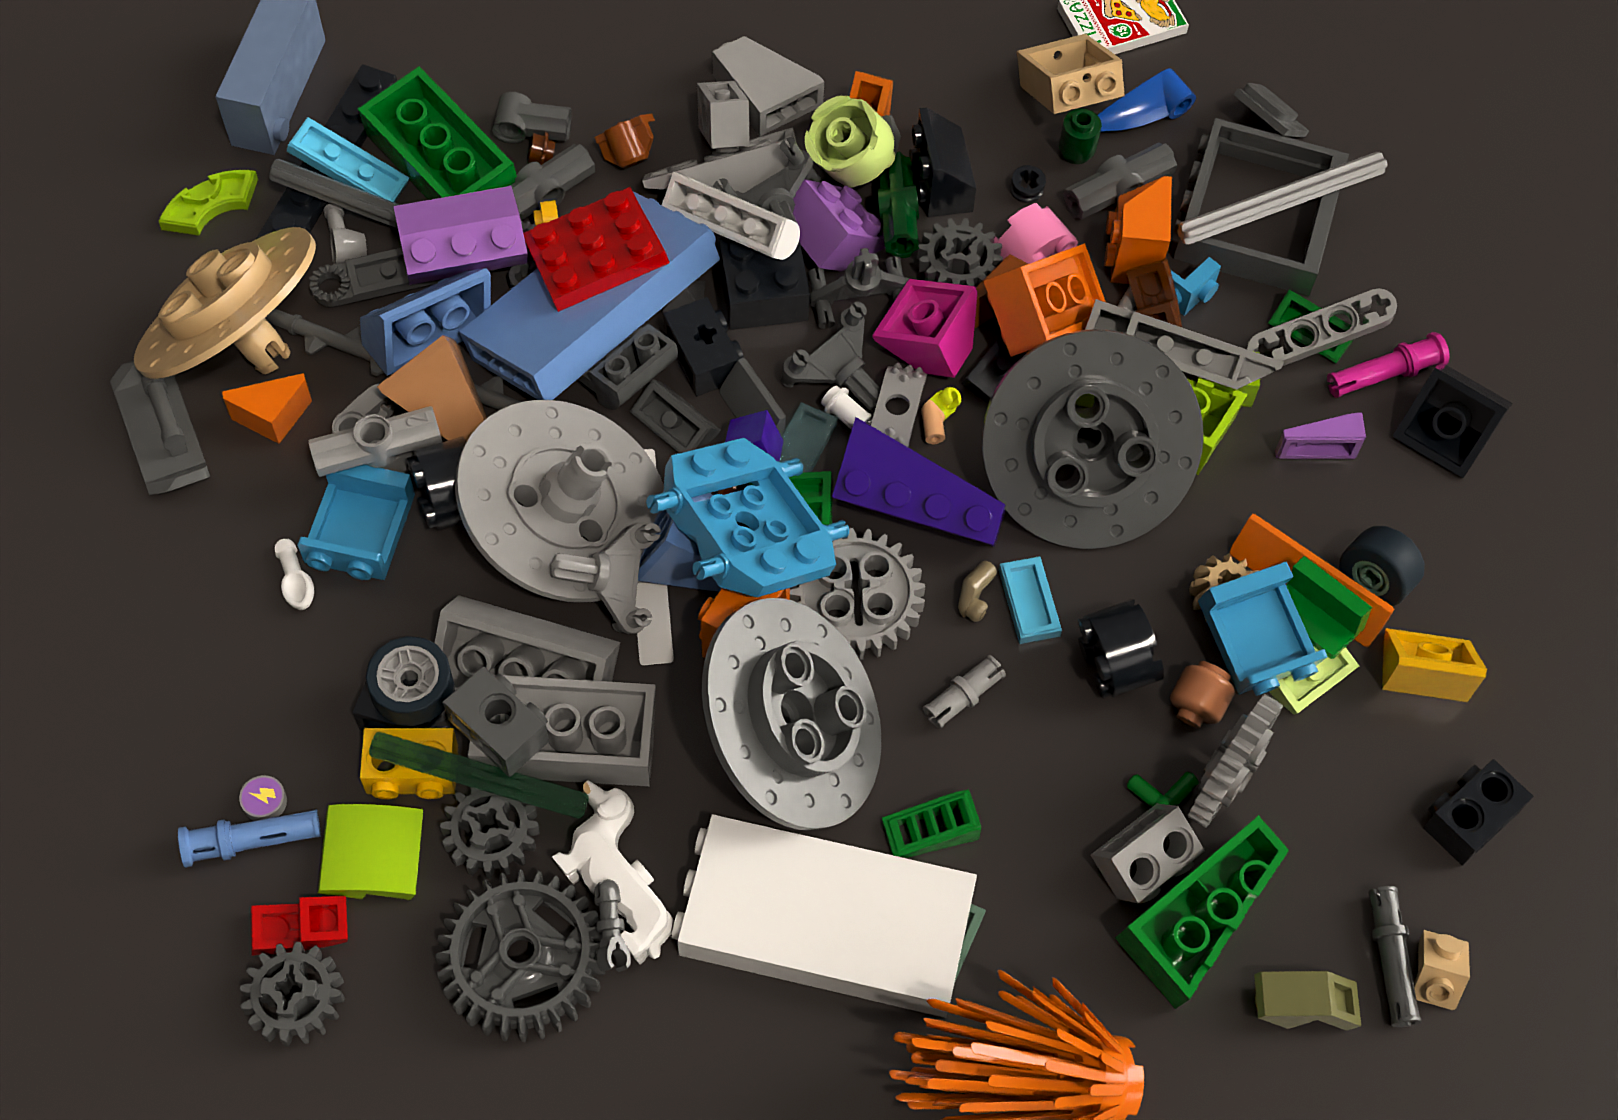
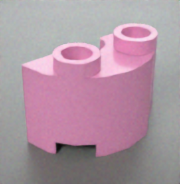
M1037 203L1027 206L1012 215L1007 220L1012 226L1002 237L998 239L995 236L994 243H1001L1002 245L1000 256L1003 257V260L1011 254L1028 264L1078 245L1076 237L1048 206L1042 209Z

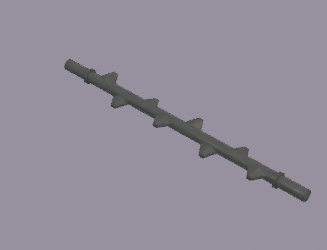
M277 309L272 310L265 317L270 324L288 330L291 335L299 334L304 336L305 353L312 356L323 348L330 346L370 361L372 375L379 376L384 373L362 346L360 326L344 335L304 320L301 315L295 314L293 316ZM499 376L493 377L481 386L474 384L481 403L491 408L500 410L521 402L504 395L503 379Z

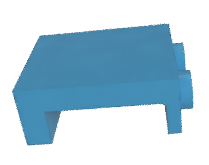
M363 464L326 475L328 485L308 538L300 537L297 544L304 563L320 571H329L330 569L344 571L360 580H369L371 578L385 580L415 496L410 474L374 468Z
M1287 561L1209 588L1198 599V603L1231 675L1238 695L1250 690L1254 691L1255 696L1267 693L1280 686L1278 680L1292 676L1294 682L1308 678L1319 672L1316 666L1328 657L1325 649L1315 651L1287 589L1286 583L1293 578Z

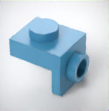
M1208 257L1185 280L1171 270L1179 311L1184 316L1200 301L1204 303L1209 301L1219 287L1216 281L1221 265L1212 258Z

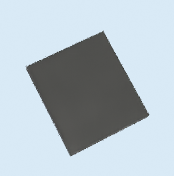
M1247 83L1243 89L1238 88L1233 94L1282 136L1306 137L1309 133V130L1296 120L1298 117L1297 112L1265 86Z

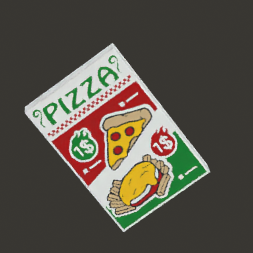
M1059 0L1057 8L1073 37L1087 34L1113 54L1186 34L1189 26L1175 0Z

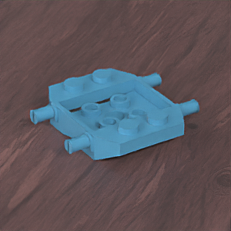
M745 438L671 455L665 466L663 493L649 495L646 500L647 508H651V513L654 514L666 510L679 530L697 543L702 561H696L693 564L694 576L697 575L696 578L698 580L712 576L720 588L757 598L830 576L836 566L832 541L849 536V526L845 525L846 522L843 520L829 525L822 524L788 478L803 473L802 462L798 463L800 461L799 458L778 462ZM750 482L753 484L746 486L744 490L725 495L715 494L710 499L694 503L692 497ZM737 522L743 523L748 527L739 526Z

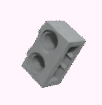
M1155 804L1093 852L1091 857L1117 899L1134 903H1145L1156 897L1161 891L1160 886L1171 877H1177L1189 871L1194 865L1193 860L1205 850L1179 806ZM1168 835L1170 839V845L1168 850L1165 852L1163 848V842L1165 837ZM1135 860L1137 865V871L1135 876L1131 879L1130 866L1132 862Z

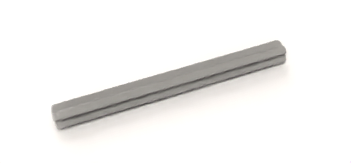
M1374 152L1181 222L1177 230L1178 236L1181 238L1182 243L1186 245L1381 175L1388 166L1387 160L1384 159L1381 152Z

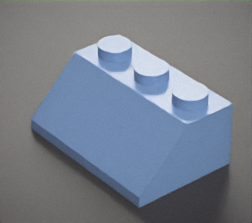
M487 268L461 272L360 317L362 346L388 376L400 369L442 335L454 339L457 344L462 342L463 339L459 331L491 306V273Z

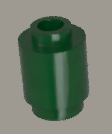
M1075 109L1070 111L1064 118L1059 149L1063 158L1069 163L1083 164L1092 158L1096 152L1102 123L1098 115L1093 111Z

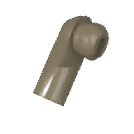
M980 562L965 577L962 583L958 609L963 618L967 616L973 622H979L985 616L988 609L987 603L980 600L979 596L981 591L997 575V570L991 562Z

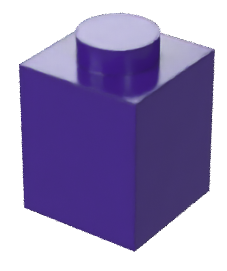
M768 410L730 420L725 442L745 438L780 462L784 440Z

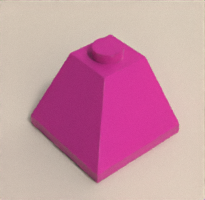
M909 279L872 336L875 342L909 365H912L913 368L921 367L923 372L927 374L955 378L973 349L977 290L975 286Z

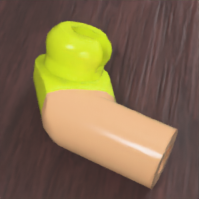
M947 387L935 393L924 403L921 409L925 441L928 444H938L945 440L943 422L955 412L961 403V395L953 387Z

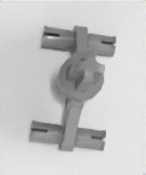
M642 522L634 524L601 553L595 552L591 558L557 553L551 564L552 576L556 579L587 583L589 590L597 591V595L602 599L612 615V621H616V623H612L615 631L627 634L638 633L652 621L647 620V618H652V614L648 609L635 607L641 550L650 547L654 541L658 540L660 535L656 533L661 532V530L655 523L647 524Z

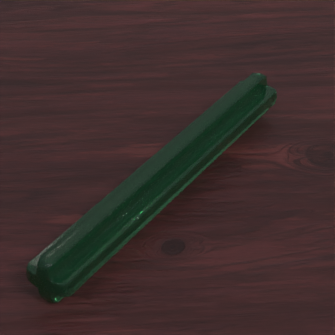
M382 732L375 734L369 749V755L372 758L577 819H581L584 816L589 801V796L586 793L516 772L509 778L499 767Z

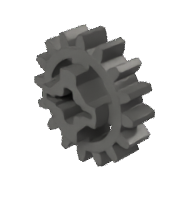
M949 218L947 227L943 228L938 223H935L932 234L927 232L923 234L922 244H919L917 259H919L918 271L925 273L924 281L975 286L976 288L1002 262L1003 257L1000 256L1002 245L1001 243H994L995 233L993 231L986 234L982 233V223H978L973 228L969 226L968 218H964L961 225H956L954 220ZM939 249V258L936 260L934 254ZM982 256H984L985 263L983 266L980 265V259Z
M489 779L485 790H480L475 782L471 783L472 794L466 797L464 794L457 792L455 794L458 803L457 808L446 806L444 809L446 817L450 820L440 823L442 835L447 836L442 841L445 851L454 852L451 857L456 867L467 861L466 868L471 876L477 872L479 867L484 868L487 879H491L494 868L499 867L505 875H509V863L515 861L523 866L526 863L523 850L535 851L536 849L535 840L530 837L540 834L538 822L533 821L537 817L536 808L534 805L526 806L528 798L524 791L513 796L512 783L507 782L502 790L496 789L494 779ZM510 810L519 818L520 828H517L514 822L509 821ZM493 824H497L498 829L492 828ZM461 829L465 830L466 835L472 836L470 848L461 839ZM482 829H488V832L483 833Z
M296 942L292 952L287 953L282 944L276 945L277 956L270 958L263 952L259 955L260 961L263 964L259 970L252 967L247 968L246 972L253 982L252 984L240 985V991L243 996L249 998V1000L240 1005L241 1010L245 1015H253L248 1023L254 1031L263 1028L262 1036L266 1041L271 1042L279 1034L282 1044L289 1047L293 1036L298 1035L302 1042L307 1044L310 1037L309 1031L315 1029L318 1033L324 1035L326 1029L322 1022L326 1018L330 1020H337L339 1018L337 1011L332 1005L344 1002L345 996L342 991L334 988L342 985L344 980L340 972H333L336 964L331 956L321 960L322 952L319 947L314 946L306 954L302 943ZM307 968L318 973L322 979V984H318L316 980H308ZM298 985L301 992L293 993L294 987ZM293 993L291 1000L287 1002L284 995H291ZM263 1003H267L269 1007H277L278 1020L265 1013Z

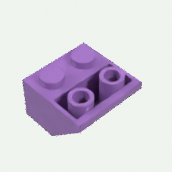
M804 179L796 192V196L793 198L795 203L793 214L800 230V244L819 268L843 271L847 269L848 265L854 260V257L859 256L860 249L868 248L869 253H877L885 248L882 231L883 224L876 216L864 209L860 204L862 198L855 190L848 186H834L826 181L820 183Z

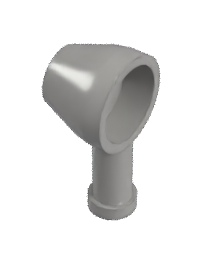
M332 203L326 205L323 211L330 230L333 264L366 256L367 246L364 233L345 228L342 207Z

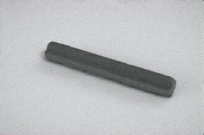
M275 159L269 172L271 181L398 229L393 206L399 204L287 161Z

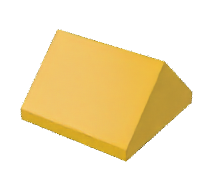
M1389 628L1385 629L1382 690L1468 702L1486 677L1487 668L1470 640Z

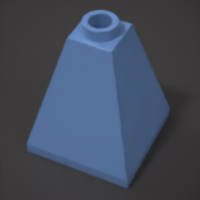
M708 493L692 497V500L695 503L710 499L713 495ZM666 510L659 511L654 523L661 530V532L656 533L660 535V538L654 541L650 547L642 550L638 581L720 592L722 588L718 586L712 576L703 580H698L696 578L697 575L694 576L693 564L696 561H702L697 543L679 530Z

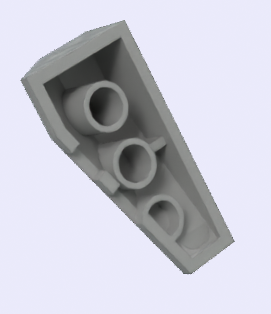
M793 127L751 139L750 146H742L741 151L736 153L715 151L704 157L705 162L700 164L697 163L696 159L687 160L645 174L642 180L644 188L667 189L672 173L676 172L713 187L716 181L722 187L719 179L725 178L734 191L745 193L788 167V158L780 149V144L784 140L790 148L786 138L792 137L796 141Z

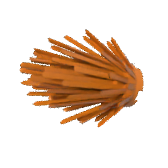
M997 970L1001 980L1038 1006L1022 996H1013L1006 991H999L998 995L1004 1001L1054 1030L959 998H955L957 1005L937 999H928L927 1003L931 1007L985 1023L987 1030L938 1019L923 1018L926 1027L974 1038V1040L933 1034L924 1036L906 1032H897L893 1037L895 1042L907 1044L906 1050L909 1053H913L911 1055L913 1063L935 1066V1068L913 1067L911 1072L890 1070L889 1075L891 1078L904 1080L907 1084L920 1085V1088L968 1093H901L895 1096L897 1100L907 1102L908 1107L914 1110L959 1109L961 1113L972 1112L977 1114L948 1116L942 1120H1125L1128 1115H1137L1141 1105L1144 1090L1143 1066L1135 1065L1130 1050V1048L1136 1047L1134 1043L1127 1037L1112 1035L1083 1002L1081 1005L1060 981L1052 977L1053 987L1077 1013L1056 995L1051 994L1048 998L1034 986L1032 991L1006 972ZM989 1112H1005V1113L978 1114V1113H989Z

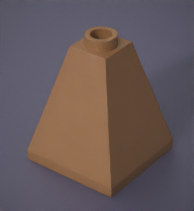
M445 335L439 337L377 386L381 393L408 412L432 406L440 435L448 441L464 437L467 442L475 429L487 419L461 349L454 339Z

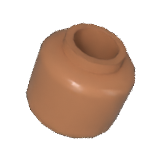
M1200 661L1198 665L1185 667L1170 694L1171 703L1179 710L1176 717L1195 728H1200L1202 723H1219L1235 694L1234 687L1229 682L1231 675L1218 666L1206 661Z

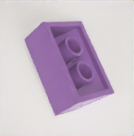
M511 186L393 206L409 285L450 278L468 270L487 268L489 271L527 264L528 253Z

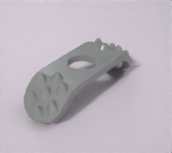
M900 363L887 367L871 423L872 427L907 447L909 446L921 395L927 379V373H924L921 367H918L916 370L913 369L912 365L902 368ZM892 398H903L908 402L909 409L904 414L894 415L887 411L886 403Z

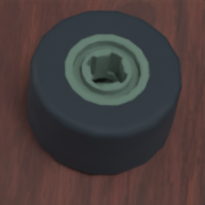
M1372 526L1364 530L1345 549L1340 557L1339 571L1391 606H1396L1419 584L1424 576L1425 563L1420 550L1402 532L1388 526Z

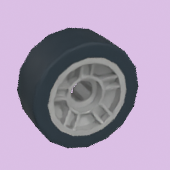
M406 636L386 643L376 651L369 661L365 677L374 707L382 717L398 725L415 726L430 722L445 710L443 701L453 693L454 688L447 656L437 644L421 637ZM404 679L408 681H416L418 679L413 686H405L403 683Z

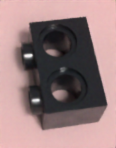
M1495 759L1491 760L1482 770L1476 765L1471 767L1458 780L1457 784L1461 789L1454 796H1451L1446 791L1428 808V811L1433 816L1423 829L1462 866L1515 818L1534 797ZM1482 790L1491 792L1497 802L1487 799L1483 795ZM1452 817L1461 818L1467 824L1468 829H1463L1456 825Z

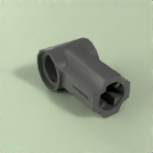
M506 92L499 98L492 132L499 140L507 143H520L526 137H532L533 133L544 135L545 132L549 133L548 139L567 141L571 131L572 111L570 107L532 103L527 96L521 93Z

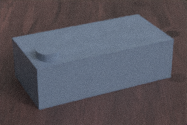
M260 0L215 96L231 146L275 155L280 142L286 140L289 132V121L326 41L316 0Z

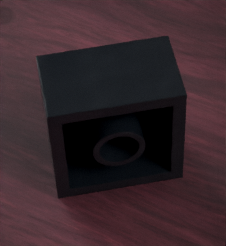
M719 238V265L730 330L808 321L810 293L800 240L795 251L788 258L780 260L729 238Z

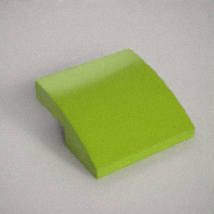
M375 804L328 805L317 893L363 899L366 894L412 900L416 895L423 809Z

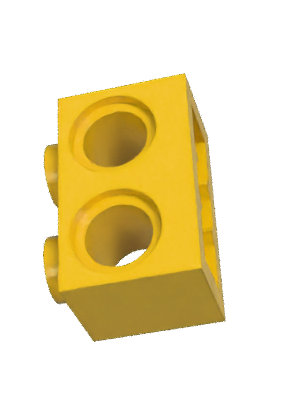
M364 728L360 780L366 794H371L379 799H394L399 794H416L424 799H438L443 797V794H455L458 742L454 728ZM386 760L397 761V764L391 770H377L378 766ZM430 760L442 761V764L436 770H422L423 765Z

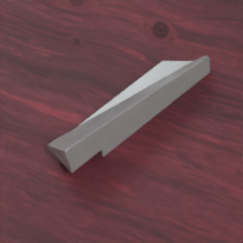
M1098 299L1095 300L1085 330L1097 329L1123 332L1138 337L1161 350L1181 371L1235 390L1281 369L1284 362Z

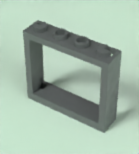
M1215 118L1211 134L1202 135L1197 151L1198 154L1204 155L1203 161L1195 160L1188 182L1196 184L1194 191L1186 189L1179 212L1187 214L1185 221L1199 215L1217 153L1303 177H1308L1344 164L1348 161L1349 154ZM1340 190L1319 197L1302 263L1209 237L1188 245L1183 244L1177 233L1179 224L1183 221L1178 219L1170 241L1178 244L1173 259L1200 266L1210 257L1221 265L1220 272L1309 296L1319 272Z

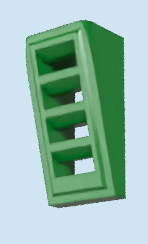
M969 789L954 792L882 817L881 820L891 854L902 858H909L979 840L981 833L980 820ZM960 811L964 825L957 827L953 812ZM942 815L947 830L941 833L935 820V816ZM924 820L929 837L924 839L921 837L917 821ZM907 824L912 843L906 845L899 828L900 825Z

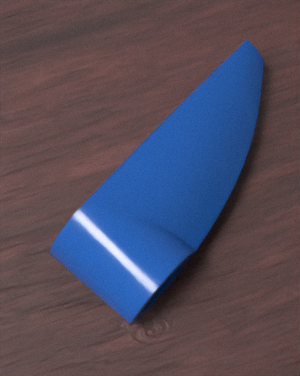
M1165 69L1100 112L1098 117L1102 123L1101 131L1131 129L1149 124L1166 116L1170 119H1176L1191 108L1196 100V95L1173 69Z

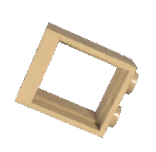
M1087 34L1017 51L1020 86L1053 114L1125 96L1122 59ZM1056 51H1060L1058 58H1054Z

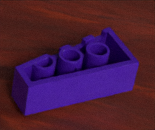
M855 417L832 498L995 547L1005 514L1006 505Z

